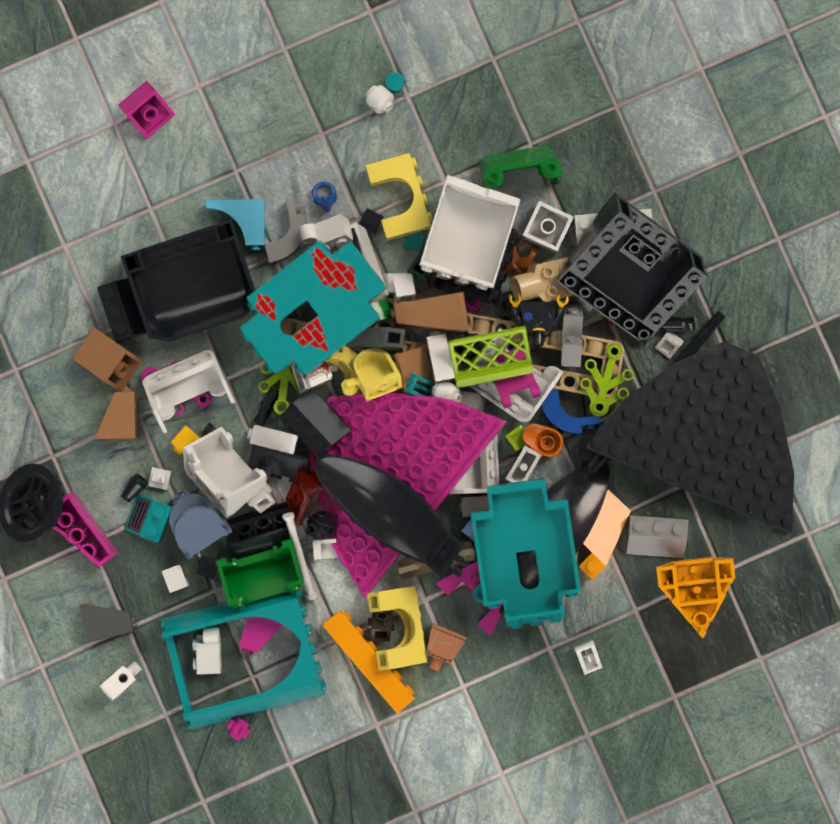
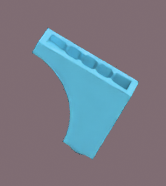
M264 199L206 200L207 210L224 213L236 221L243 232L245 246L250 247L251 251H259L261 247H265Z

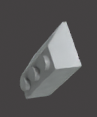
M629 516L626 554L684 558L688 535V520Z

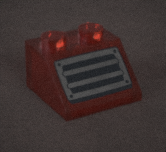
M297 471L285 498L290 512L294 513L295 518L293 520L295 526H299L312 513L314 506L318 502L319 494L324 488L318 480L316 472Z

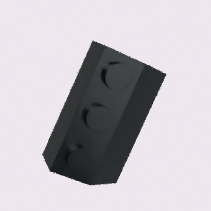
M128 278L97 287L115 342L120 343L147 334Z
M311 388L294 401L280 415L317 457L328 454L351 431V428L314 388Z
M252 444L248 466L252 470L258 468L259 470L271 473L270 477L281 479L284 476L289 478V482L300 484V481L305 482L310 459Z

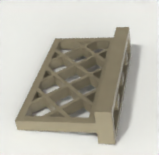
M471 541L462 543L465 546L459 555L463 556L467 561L476 560ZM410 558L396 561L401 580L433 571L425 563ZM454 560L452 564L458 565L459 563Z

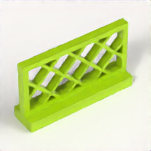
M525 326L448 341L457 388L534 373ZM522 333L523 338L518 344L511 340L514 334ZM497 337L504 339L500 347L492 344V341ZM482 341L485 343L481 351L472 347L475 342ZM508 342L515 346L511 354L503 350ZM463 345L466 349L459 355L454 351V346ZM489 346L497 350L491 358L483 354ZM519 349L526 354V358L517 359L513 356ZM469 350L477 354L472 362L464 358ZM500 353L507 357L503 363L495 361ZM480 357L488 360V363L483 367L476 365ZM461 361L469 364L466 370L458 371L457 366Z

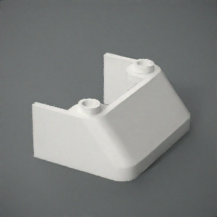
M211 350L202 351L146 376L143 380V386L151 408L163 433L167 432L163 421L172 418L175 414L174 406L202 393L210 391L212 396L218 397L227 393L231 404L235 402L218 361Z
M498 435L493 438L449 494L487 493V486L499 484Z

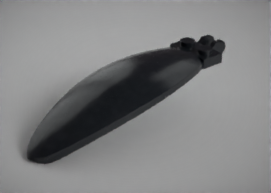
M325 454L316 458L315 472L318 480L340 508L365 532L395 552L415 561L425 563L439 576H444L447 570L458 577L462 575L463 572L452 563L456 560L460 565L467 568L469 561L459 555L465 545L451 533H448L438 514L416 490L395 475L357 459L333 454Z
M605 462L595 473L587 468L589 464L587 463L564 476L547 490L548 501L568 499L575 554L590 534L607 494L610 471ZM535 550L516 553L521 585L526 589L535 588L539 583ZM504 604L501 606L499 613L502 615L505 612Z

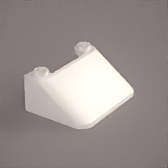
M497 337L492 341V344L500 347L504 339ZM509 342L503 348L505 352H509V350L506 349L509 345ZM489 346L483 354L491 358L497 350ZM480 357L476 362V365L479 367L487 364L486 359ZM550 366L541 373L533 367V375L541 391L540 396L533 399L529 388L509 394L512 402L511 407L505 409L494 381L470 385L469 387L520 422H528L553 389L563 371L557 367Z

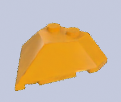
M704 557L672 561L657 566L659 588L699 635L704 638L709 624L713 621L726 596V592L735 579L734 559L727 557Z

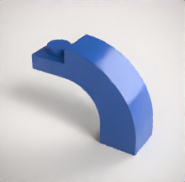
M558 389L551 390L540 406L546 419L553 426L567 433L581 434L582 426H585V429L596 428V424H600V417L598 416L575 418L565 413L560 405Z

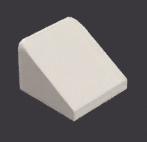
M666 332L655 348L671 359L682 345L683 340L673 332Z

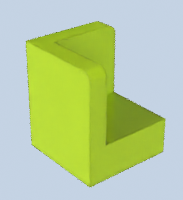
M521 425L505 436L515 452L526 445L523 441L524 430Z

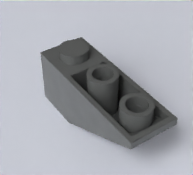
M369 327L348 343L346 347L357 349L377 348L386 352L402 353L404 350L405 329Z

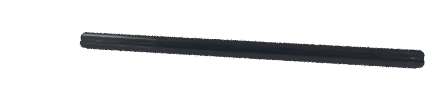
M717 311L675 362L694 355L725 319V315ZM597 454L587 465V468L595 473L607 458Z

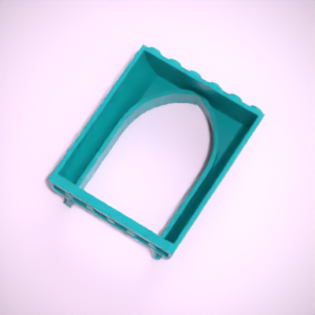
M289 591L245 604L244 608L238 610L230 608L227 601L161 619L162 637L166 640L184 710L182 714L184 721L186 720L187 727L190 730L325 695L324 691H327L325 680H321L319 675L322 672L320 661L315 659V654H317L315 642L311 643L310 640L312 629L310 623L306 624L305 617L308 616L305 605H301L300 598L303 597L302 591L290 593ZM263 617L283 624L298 637L301 647L297 662L290 674L278 685L261 693L193 710L174 635L239 618Z

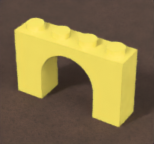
M410 153L366 165L371 187L391 181H399L406 184L414 196L411 207L405 213L381 220L387 241L431 229L430 224L433 222L431 212L426 211L425 205H428L426 194H422L420 187L423 186L420 175L416 176L415 169L418 168L415 157L411 158Z
M416 586L367 593L370 613L392 610L401 617L404 623L402 641L394 648L376 651L378 669L390 670L426 663L427 654Z

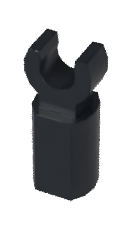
M670 317L662 326L663 332L682 331V329L695 330V317L683 319L681 317Z

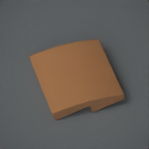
M425 346L394 355L397 369L401 375L403 391L405 387H409L406 383L408 380L411 381L410 373L435 383ZM419 380L416 381L417 384L423 387L428 385Z

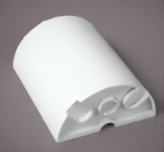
M447 175L420 261L421 270L429 273L435 272L437 273L436 277L447 280V278L455 279L454 283L459 285L473 284L476 285V288L487 291V288H493L520 199Z

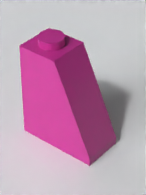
M248 617L239 646L243 647L241 651L253 654V651L258 652L283 624L268 618Z

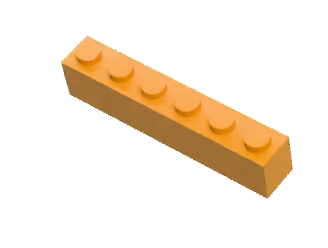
M339 610L322 626L398 714L415 699L413 696L415 691L409 684L405 686L401 682L403 677L396 669L394 671L391 669H378L376 656L378 648L371 640L367 642L363 637L365 635L364 631L358 625L355 627L350 622L353 618L346 610L344 612Z

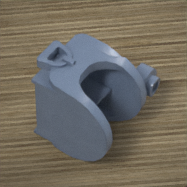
M180 491L174 496L173 506L169 514V525L178 547L188 560L194 558L193 555L224 535L228 536V534L233 532L225 517L220 514L206 496L190 494L184 491Z

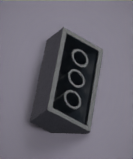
M293 499L270 506L261 514L258 511L228 519L227 522L233 532L228 534L226 539L232 558L238 560L272 550L274 546H277V549L282 546V541L291 539L286 521L282 517L289 512L294 513L295 518L293 520L300 543L307 541L308 538L297 500Z

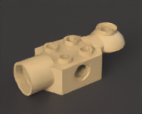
M569 257L528 266L527 273L512 276L511 289L515 300L518 298L517 293L521 297V302L534 299L535 302H549L557 300L559 293V299L565 298L566 295L568 297L573 296V293L556 282V277Z

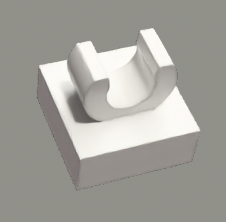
M152 467L148 486L168 490L172 471Z

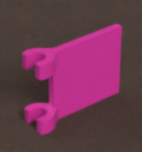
M519 349L513 357L523 359L526 358L524 351ZM500 354L496 357L495 361L503 363L507 357ZM533 373L494 381L504 409L511 407L512 402L509 394L529 388L534 399L539 397L541 393Z

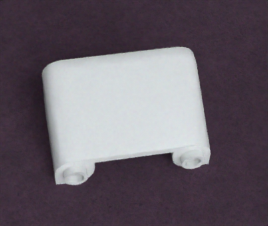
M220 427L183 447L184 469L190 479L222 516L228 518L266 485L267 476L263 470L258 468L251 470L233 450L232 442L234 440L232 435Z

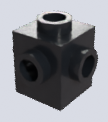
M324 510L309 515L306 534L316 540H324L336 534L337 516Z
M392 611L372 612V618H368L367 629L371 630L372 641L390 642L391 631L395 630V619H391Z

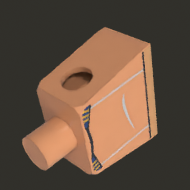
M433 623L426 654L433 657L429 668L440 671L443 661L451 664L466 641L467 636Z

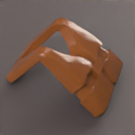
M519 235L518 244L514 246L512 252V263L508 264L507 273H512L513 276L527 273L528 266L532 265L540 247L523 239L521 235ZM521 242L531 246V253L525 257H519L517 252V246Z

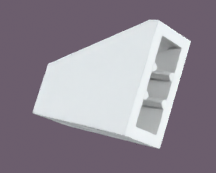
M441 331L432 332L430 337H426L435 383L442 380L452 381L455 379L446 333L441 334Z
M257 425L249 429L247 437L250 440V444L294 455L296 454L300 438L298 435Z

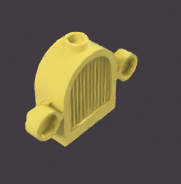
M377 348L361 351L353 363L355 377L346 379L341 384L342 392L347 396L354 395L357 392V388H360L366 401L403 388L396 362H393L391 356L386 351Z

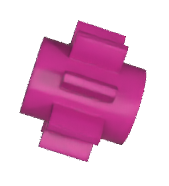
M237 717L236 720L231 719L227 725V728L230 729L227 734L238 741L242 737L246 739L251 731L248 729L250 724L240 717Z

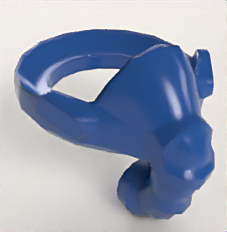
M320 182L314 186L312 190L314 204L321 206L325 212H330L332 204L337 201L335 187L329 182ZM327 186L331 189L332 193L330 196L325 195L320 198L317 195L318 188Z

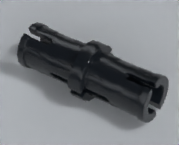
M270 387L264 401L260 403L261 407L253 420L254 422L265 426L271 411H274L273 406L279 396L278 390Z

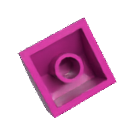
M147 80L118 104L119 108L146 139L175 116V113Z

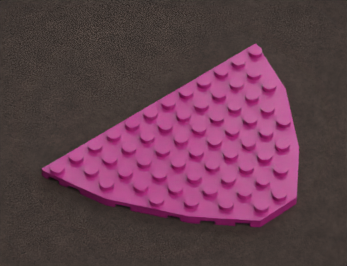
M390 392L366 401L363 393L351 396H331L326 401L351 428V431L328 454L357 459L395 475L416 490L435 511L506 423V421L455 400ZM309 448L313 471L312 481L317 492L320 490L318 501L321 511L324 510L337 516L336 534L331 536V539H336L337 543H331L343 565L347 567L352 580L358 585L362 596L365 598L367 593L373 590L401 554L383 545L365 532L333 500L316 476L315 460L317 456Z

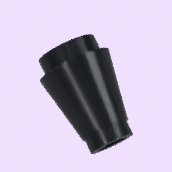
M135 473L134 476L130 477L121 497L130 503L131 500L146 488L145 485L148 482L141 475Z

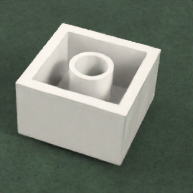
M539 201L522 238L557 254L574 217Z

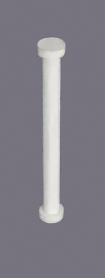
M289 512L282 517L286 521L306 591L305 598L307 601L317 598V594L313 591L293 520L295 516L293 512Z

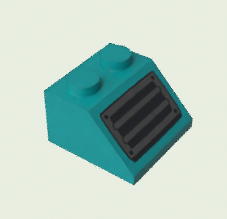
M138 494L124 529L148 540L161 543L169 522L172 506Z

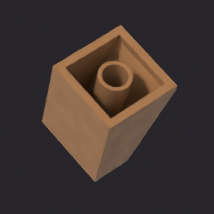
M95 327L87 334L85 341L76 350L72 358L118 391H120V388H125L143 362Z
M120 388V392L114 393L96 434L97 440H139L138 393L134 392L133 389Z

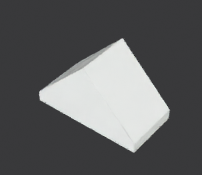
M592 640L573 647L585 675L602 668Z

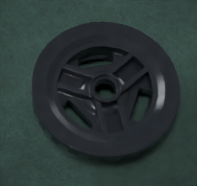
M27 464L15 470L5 482L0 494V522L4 531L14 540L25 543H34L36 540L40 541L44 538V535L51 533L52 527H56L58 524L57 521L61 517L62 508L64 507V491L61 490L62 483L57 479L58 475L52 472L51 468L40 464ZM31 499H34V506L30 508L29 503ZM27 519L35 522V526L32 528L28 527L24 520Z

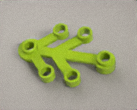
M616 343L608 345L606 349L609 358L603 377L597 369L595 360L588 359L585 362L586 369L591 372L600 388L599 395L597 396L591 387L592 382L589 378H582L580 381V386L585 389L591 399L590 411L598 417L604 416L611 404L629 396V391L622 387L618 389L616 394L606 398L608 390L626 380L630 381L634 377V372L631 369H625L622 374L611 380L616 358H619L622 354L621 346ZM614 347L618 349L616 355L611 354V349ZM589 361L594 362V367L591 369L587 367ZM630 371L632 376L625 378V372ZM584 380L589 381L588 387L582 385ZM621 390H626L627 394L625 397L620 396ZM599 403L603 405V409L600 411L596 409V405Z
M264 362L260 367V371L267 375L270 372L263 370V366L266 363ZM290 367L278 374H274L258 385V390L261 393H267L270 387L280 380L278 401L273 406L275 414L279 416L289 407L286 401L288 381L295 388L296 395L299 398L302 396L299 394V389L294 374L290 371ZM266 384L267 390H262L261 385ZM279 405H282L284 407V411H279L277 407Z

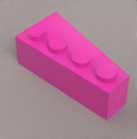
M72 492L64 496L62 515L59 517L56 527L52 528L80 549L98 567L107 564L119 555V552L76 493Z

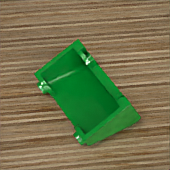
M546 145L487 155L480 162L483 187L495 190L496 187L502 184L503 173L538 167L539 176L547 177L550 180V184L561 181L562 170L554 149Z
M291 539L282 541V546L277 549V546H274L272 550L238 560L233 558L232 562H226L225 558L216 561L228 606L234 608V610L244 608L245 604L289 591L290 593L299 592L301 587L304 586Z

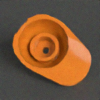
M533 423L528 425L523 432V441L543 456H556L562 449L563 438L553 428Z

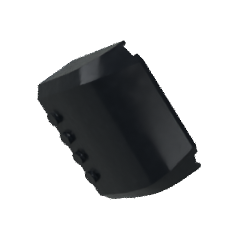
M232 219L120 256L149 339L172 342L244 318L251 311L247 305L249 302L247 297L256 291Z

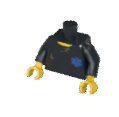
M518 293L517 300L512 301L510 294L508 299L512 304L511 318L516 327H526L527 337H532V346H544V337H550L551 333L557 331L563 321L566 309L564 305L568 303V295H566L565 301H560L559 293L557 295L558 305H556V302H521V297Z

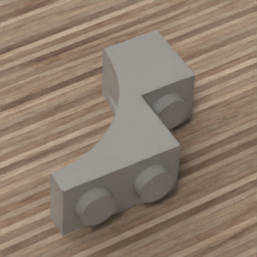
M570 301L564 305L566 309L562 321L561 366L581 367L582 304Z

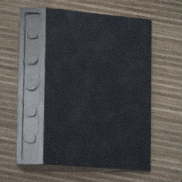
M615 192L595 217L556 277V282L645 345L705 281L708 275L701 255Z

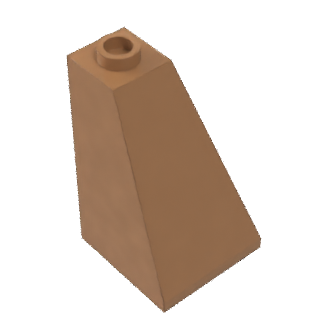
M463 292L394 304L395 309H391L392 321L396 320L397 325L460 334L469 333Z

